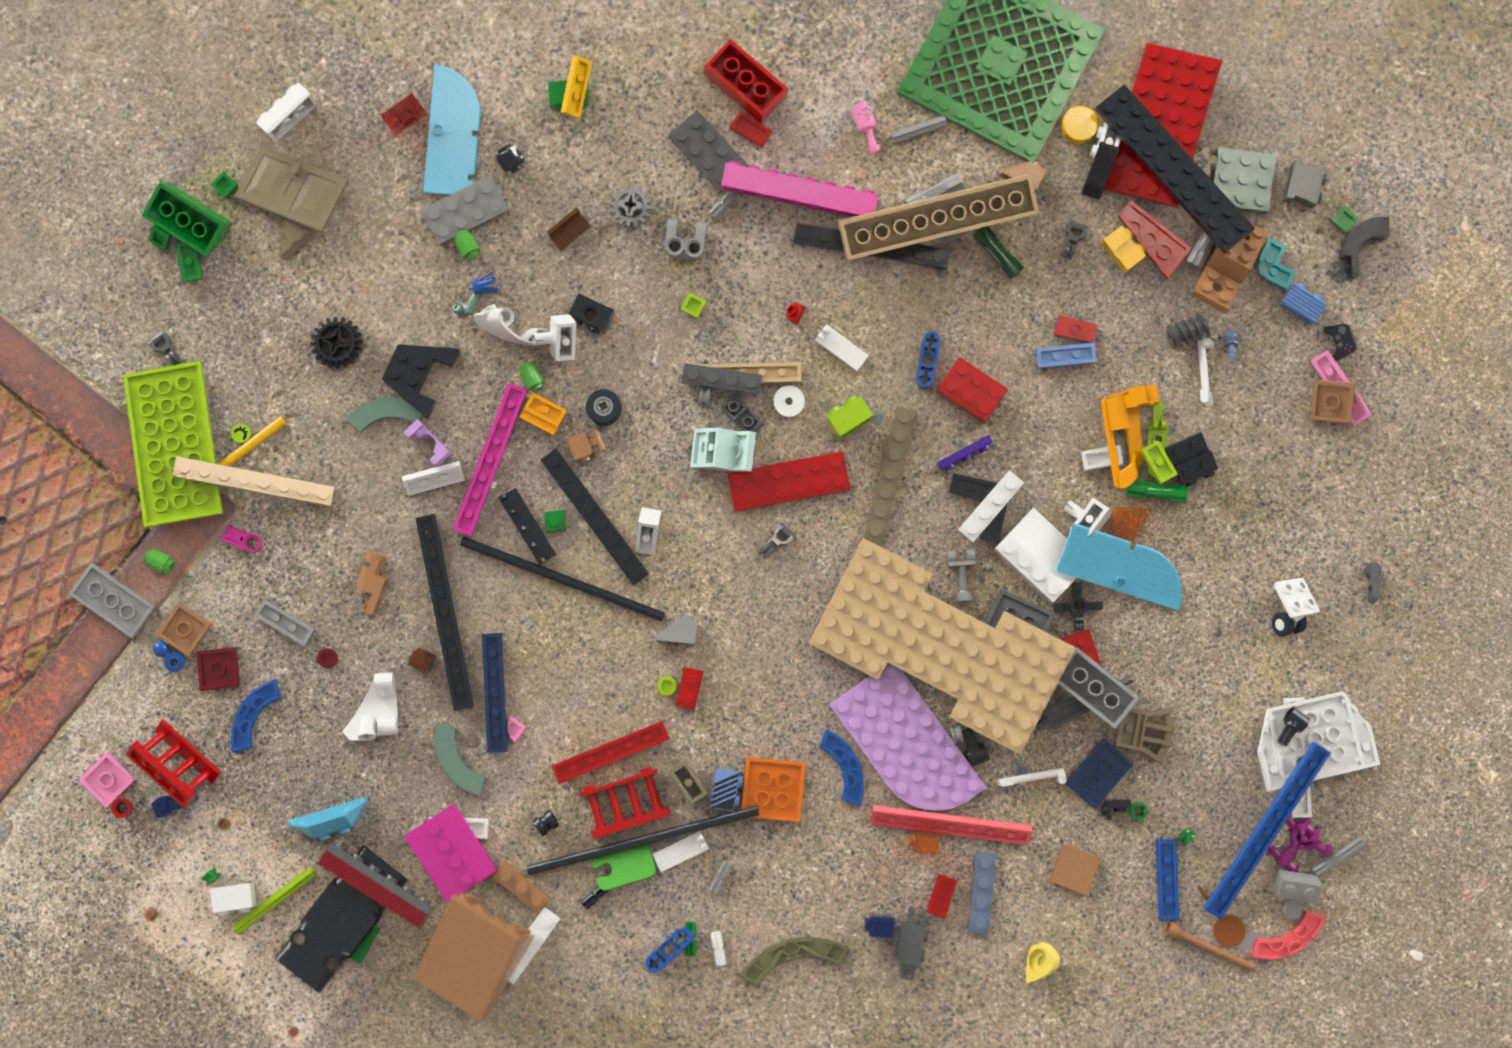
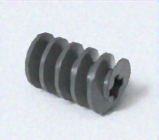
M1200 314L1196 315V318L1190 317L1188 321L1183 319L1181 324L1175 322L1173 326L1169 324L1166 327V335L1173 349L1174 343L1181 347L1182 340L1186 345L1189 344V338L1195 342L1196 335L1203 339L1204 332L1208 337L1211 336L1208 322Z

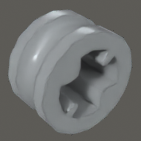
M701 387L699 404L704 402L706 405H709L711 388L704 389V387Z
M957 726L956 729L949 728L954 745L957 742L964 743L960 726Z

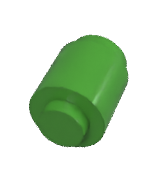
M463 230L454 236L455 245L463 259L473 260L479 256L478 253L481 249L472 233H469L468 230Z
M533 361L519 368V374L527 390L536 392L544 387L543 383H545V380L538 366L534 365Z
M155 548L152 551L148 550L143 559L145 566L160 574L168 575L175 565L172 557Z

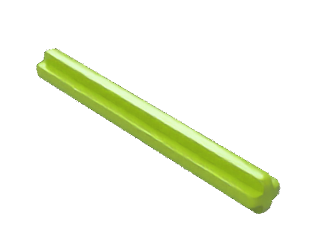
M312 867L307 868L232 925L234 932L241 934L317 876L316 871Z

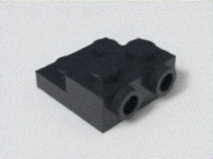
M1202 432L1195 433L1164 448L1178 473L1176 478L1179 484H1186V486L1194 485L1197 483L1196 479L1202 476L1209 478L1215 475L1214 471L1218 469L1212 451L1208 449Z

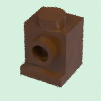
M418 647L417 651H413L407 665L424 673H429L436 655Z

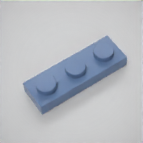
M1095 343L1035 349L1038 369L1097 362Z

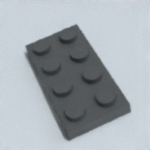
M698 110L668 135L672 142L720 193L724 191L720 189L725 163L736 161L741 163V166L749 167Z

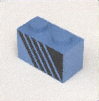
M716 768L710 808L734 811V807L738 808L740 796H736L737 788H742L743 776H740V772Z

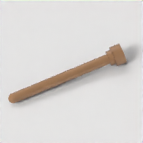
M1172 921L1169 922L1164 935L1170 939L1180 938L1250 971L1256 968L1254 963L1182 931V928Z

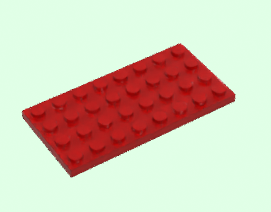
M1147 43L1132 93L1193 159L1223 61ZM1120 139L1119 150L1104 190L1178 208L1179 203Z

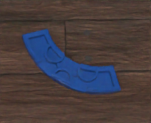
M276 679L268 681L253 690L238 708L231 729L233 753L253 748L252 732L257 717L266 706L281 699Z
M826 729L819 748L829 753L836 760L842 771L844 791L841 800L860 807L864 793V779L860 762L851 747L842 738Z

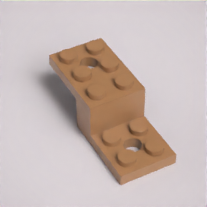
M1253 225L1255 229L1245 237L1247 240H1241L1226 254L1217 246L1210 256L1191 296L1226 314L1241 283L1250 272L1268 232Z

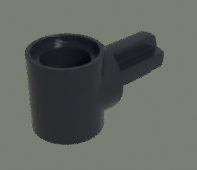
M1291 707L1283 718L1285 728L1277 739L1278 743L1285 747L1288 746L1295 733H1301L1306 729L1310 718L1295 707Z
M969 727L963 729L961 732L967 745L965 755L971 768L989 761L988 752L984 744L978 743L973 729Z

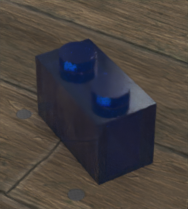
M868 913V918L864 919V930L867 931L870 937L893 938L895 918L893 915Z

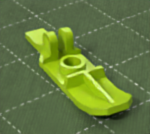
M1159 401L1158 405H1153V419L1148 425L1147 446L1155 442V436H1159L1161 438L1160 444L1164 449L1167 447L1168 426L1163 419V401ZM1147 464L1148 474L1152 478H1155L1154 474L1152 473L1151 469Z

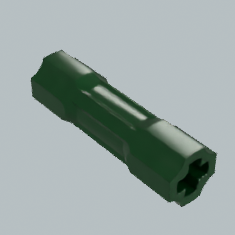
M989 226L981 227L974 233L973 236L987 249L1010 279H1013L1024 269L1022 264L999 241Z

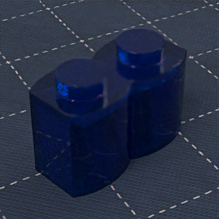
M195 790L193 791L195 796L187 807L192 806L198 801ZM170 795L159 797L151 804L156 817H168L178 812L180 808H183Z

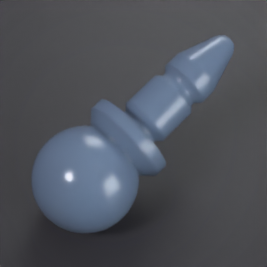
M1230 329L1223 334L1225 348L1228 349L1229 360L1234 364L1239 335L1235 330Z

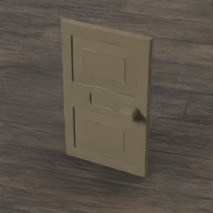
M260 145L240 186L234 194V198L323 233L349 180Z

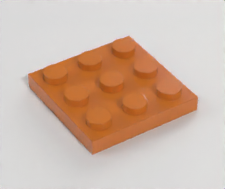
M746 757L741 810L758 806L760 815L753 818L800 822L806 762Z

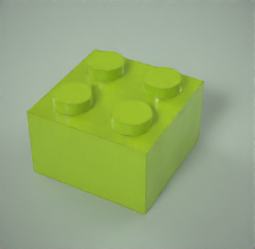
M854 395L845 401L843 407L839 408V406L831 409L826 422L838 441L872 421L874 415L862 396L860 395L856 398Z

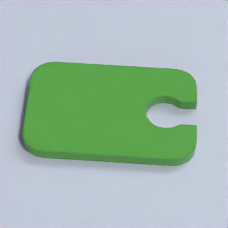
M649 844L592 859L594 870L605 864L612 867V873L609 876L596 878L599 888L603 891L651 878L656 872Z

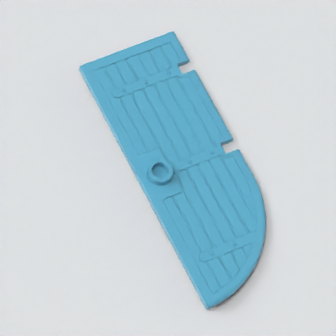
M436 64L434 65L423 193L451 195L475 183L474 180H468V175L475 176L479 137L472 136V131L479 132L480 104L473 87L462 75L448 67Z
M1073 523L1056 571L1179 611L1182 599L1180 577L1174 565L1163 554L1136 544L1134 550L1130 549L1132 542L1094 530L1093 535L1089 536L1090 528Z

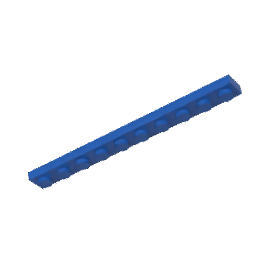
M1314 741L1311 743L1209 897L1203 909L1219 919L1223 918L1330 756V751Z

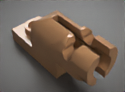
M368 551L365 561L369 562L371 566H362L356 585L358 590L371 594V597L365 601L364 609H366V614L376 616L389 579L380 576L384 571L386 557Z

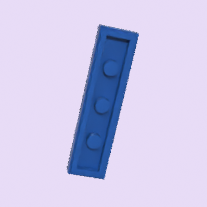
M1157 839L1155 843L1158 920H1179L1176 839Z

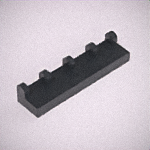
M514 488L508 493L499 496V500L538 564L541 565L556 556L557 554L517 489Z

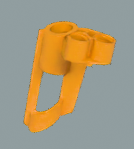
M1157 384L1131 387L1128 390L1101 399L1114 487L1117 489L1129 487L1138 476V467L1144 462L1140 452L1142 449L1139 407L1159 404ZM1120 429L1125 430L1130 464L1123 470H1119L1113 432Z

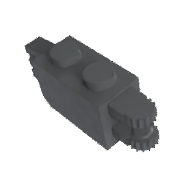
M909 907L907 922L901 921L895 957L901 963L900 978L913 980L917 966H920V962H924L925 950H922L923 942H927L929 930H925L926 926L924 925L926 909H921L919 924L912 923L914 907Z

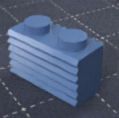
M1293 283L1282 298L1279 306L1312 326L1327 306V303L1324 302L1322 296L1309 293L1305 285Z

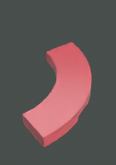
M1305 910L1300 922L1289 933L1273 939L1256 937L1250 957L1272 960L1291 956L1299 952L1316 937L1326 916Z

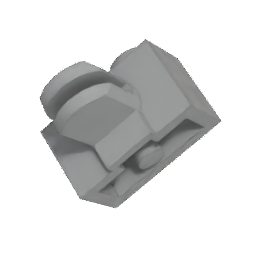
M1278 869L1273 887L1277 897L1284 899L1282 905L1284 915L1288 919L1294 920L1300 918L1304 902L1318 903L1322 885L1317 875Z

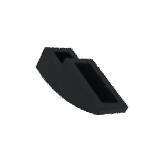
M1100 142L1081 192L1082 195L1100 200L1119 147Z

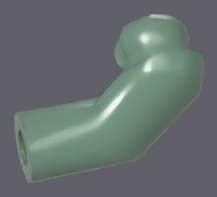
M471 294L467 303H456L453 305L452 310L457 316L469 315L473 313L480 298Z

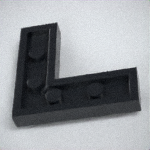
M953 473L949 493L983 501L998 483ZM1007 504L983 530L979 540L999 544Z

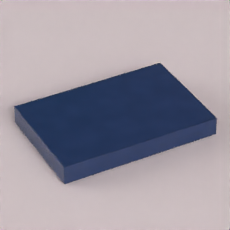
M1103 738L1068 777L1065 784L1093 809H1096L1134 764Z

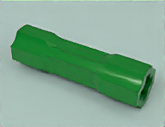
M1135 480L1126 488V496L1150 497L1166 499L1177 503H1186L1188 493L1187 486L1151 484L1140 480Z

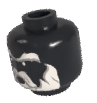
M508 144L497 150L496 160L503 172L511 171L513 174L522 169L521 164L525 159L518 146Z

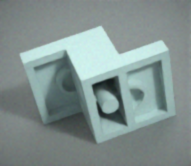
M723 428L694 429L690 468H709L724 472L752 471L756 432H737Z

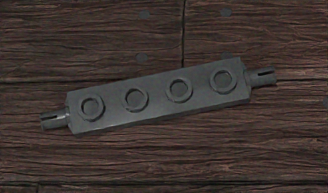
M1130 675L1119 680L1125 686L1133 683ZM1073 696L1043 711L1044 718L1038 720L1036 725L1042 724L1036 726V728L1039 730L1048 725L1054 729L1090 711V709Z

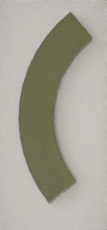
M818 937L788 939L762 951L746 966L740 977L757 987L761 980L778 965L805 957L827 960L840 966L849 948L835 941Z

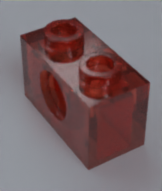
M411 93L380 116L394 136H397L425 116L426 112L413 93Z

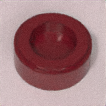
M325 648L319 652L318 662L324 668H332L338 662V654L333 649Z

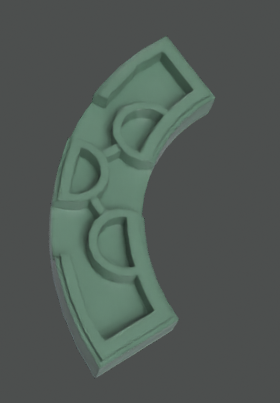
M387 397L376 399L360 406L348 416L346 421L360 432H363L369 425L382 418H402L414 423L417 419L421 421L424 416L403 398Z
M436 724L435 748L442 768L458 786L470 793L481 796L485 776L474 772L461 760L455 741L456 728Z

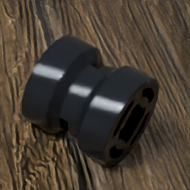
M550 809L544 812L542 817H536L532 820L542 837L548 834L549 830L560 826Z

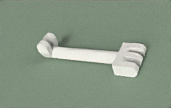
M1205 338L1197 341L1202 387L1200 398L1207 407H1211L1213 405V397L1209 387L1206 349L1213 348L1214 342L1210 338Z
M1057 768L1000 778L996 781V784L1004 787L1056 777L1058 784L1066 783L1064 768Z

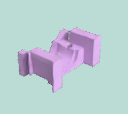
M418 419L403 432L410 440L414 437L421 438L422 440L426 438L434 439L435 448L433 452L435 455L430 461L436 467L452 455Z

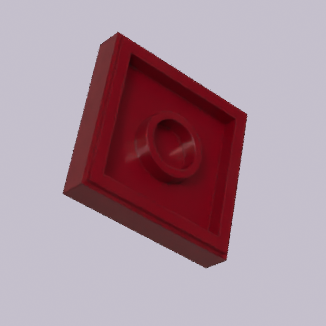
M237 647L196 652L200 691L241 687Z

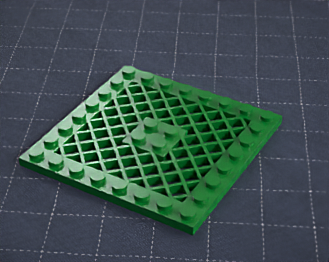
M946 0L902 81L897 94L939 116H945L952 123L1021 159L1034 163L1106 29L1050 0H986L977 3V0H972L973 5L966 6L969 0ZM1001 1L1003 10L995 12L992 4ZM1006 2H1008V3H1010V4H1012V5H1014V6L1008 8ZM988 5L991 13L982 16L979 7ZM975 9L978 17L968 19L966 11ZM1018 10L1021 18L1012 21L1009 12ZM1023 11L1031 15L1025 17ZM963 14L965 21L957 23L959 17ZM1005 14L1008 22L998 24L996 16ZM992 18L995 26L985 28L983 20ZM1035 19L1038 27L1029 30L1026 21ZM1040 19L1048 24L1042 26ZM980 22L982 30L972 32L970 24ZM1022 23L1025 31L1016 33L1013 25ZM966 25L969 34L959 36L957 28ZM1010 27L1012 35L1003 37L1000 29ZM1053 28L1055 36L1046 38L1043 30ZM1057 28L1066 33L1059 35ZM952 30H954L956 38L948 40ZM996 30L998 37L993 35L991 40H989L987 33ZM1040 32L1042 40L1033 42L1030 34ZM983 34L986 43L977 45L974 37ZM1027 36L1029 44L1020 46L1017 38ZM1070 37L1072 45L1063 47L1061 39ZM970 38L973 46L964 49L961 41ZM1013 39L1015 46L1008 43L1007 41ZM1057 41L1059 49L1050 51L1048 43ZM957 42L960 50L951 53L948 44ZM1043 44L1046 53L1037 55L1035 46ZM943 47H945L947 54L939 56ZM986 47L982 57H980L978 49ZM1031 48L1033 57L1025 59L1028 52L1024 50ZM1072 50L1067 60L1065 51ZM975 51L977 59L968 62L965 53ZM1061 53L1063 62L1054 64L1052 55ZM962 55L964 63L955 66L952 57ZM1048 57L1050 66L1041 68L1039 59ZM949 59L951 67L941 69L939 61ZM1035 61L1037 69L1028 72L1025 63ZM936 63L938 71L930 73ZM977 64L975 71L979 73L972 74L969 66ZM1022 65L1024 73L1016 75ZM1064 66L1058 77L1056 68ZM966 68L968 76L959 78L956 70ZM1052 70L1054 78L1045 81L1043 72ZM952 71L955 80L945 82L943 74ZM1039 74L1041 82L1032 85L1030 76ZM939 75L942 84L932 86L930 78ZM983 76L985 85L976 87L973 79ZM987 77L995 80L996 82L989 83ZM1026 77L1028 86L1019 89L1017 80ZM970 80L972 89L963 91L960 83ZM1013 81L1015 90L1006 92L1004 86L1009 88ZM1055 83L1049 94L1047 85ZM957 84L959 93L950 95L947 87ZM1000 85L1002 94L993 96L991 88ZM1043 86L1045 95L1036 98L1034 89ZM944 88L945 95L937 90ZM987 89L989 98L980 100L978 91ZM1030 90L1032 99L1023 101L1021 93ZM974 93L976 102L967 104L965 95ZM1017 94L1019 103L1010 105L1008 96ZM958 97H961L962 103H960V102H958V101H956V100H954V99H955V98H958ZM1004 98L1006 107L997 109L995 100ZM1046 99L1040 110L1038 102ZM991 102L993 111L984 113L982 104ZM1034 103L1036 112L1027 114L1025 105ZM978 106L979 112L971 109V107ZM1021 107L1023 116L1014 118L1012 109ZM1008 111L1010 120L1001 122L999 113ZM995 115L997 122L988 118V116ZM1037 116L1031 127L1029 118ZM1025 120L1027 129L1018 131L1016 122ZM1012 124L1014 131L1005 125Z

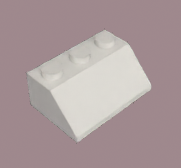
M297 83L289 87L286 95L281 99H277L268 112H263L258 117L256 124L276 144L317 105V102L302 85Z

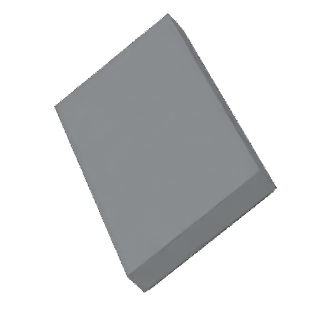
M93 562L89 564L68 594L131 639L137 636L156 609L155 605Z

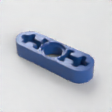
M936 332L926 333L922 340L916 383L920 388L924 389L929 388L934 381L940 347V336ZM930 336H933L934 340L937 341V343L932 345V350H936L935 353L924 351V348L928 350L929 342L926 339H929ZM925 355H931L934 362L931 365H925L922 358ZM921 367L927 370L932 369V372L928 371L927 378L930 381H927L926 384H923L922 380L919 379V377L924 375V370H920Z
M684 927L672 934L647 957L645 962L647 970L652 973L663 970L693 942V931ZM681 933H687L688 936L686 937V939L688 941L684 940L681 941L679 944L675 942L682 937ZM668 944L672 945L675 949L672 956L667 955L665 952V947ZM662 956L664 959L658 962L659 967H653V960L659 959Z

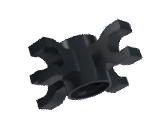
M1073 583V600L1069 603L1053 604L1054 612H1070L1074 616V630L1083 631V614L1090 610H1102L1103 602H1087L1082 598V583ZM1075 602H1080L1083 605L1081 612L1074 610L1073 604Z

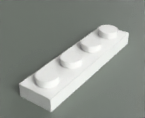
M1009 470L958 531L973 543L1024 482Z
M543 908L529 928L531 930L530 934L534 936V939L509 979V982L513 985L561 919L548 908Z

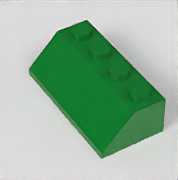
M159 182L142 214L144 218L205 257H208L225 239L233 224L232 221L170 182Z

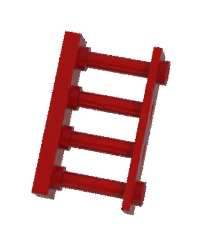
M163 719L155 730L157 735L144 745H141L136 740L131 744L126 756L177 803L186 808L195 796L193 791L205 780H208L213 785L221 771ZM164 740L171 748L157 759L149 750ZM178 753L186 761L171 772L163 764ZM193 766L200 775L191 783L185 785L178 777Z
M647 767L640 770L641 774L597 788H595L594 784L583 788L584 792H581L580 796H588L596 823V830L591 831L593 839L671 815L669 808H664L661 805L652 774L658 773L657 769L652 770V767ZM642 777L645 778L653 804V812L647 814L641 809L633 780ZM623 783L626 784L634 810V818L628 820L622 815L614 786ZM604 789L607 790L615 817V824L609 826L603 821L595 792Z

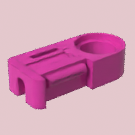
M230 524L226 526V532L221 537L223 541L251 553L259 552L263 546L260 537L232 527ZM251 538H256L258 541V546L255 549L248 547V541Z

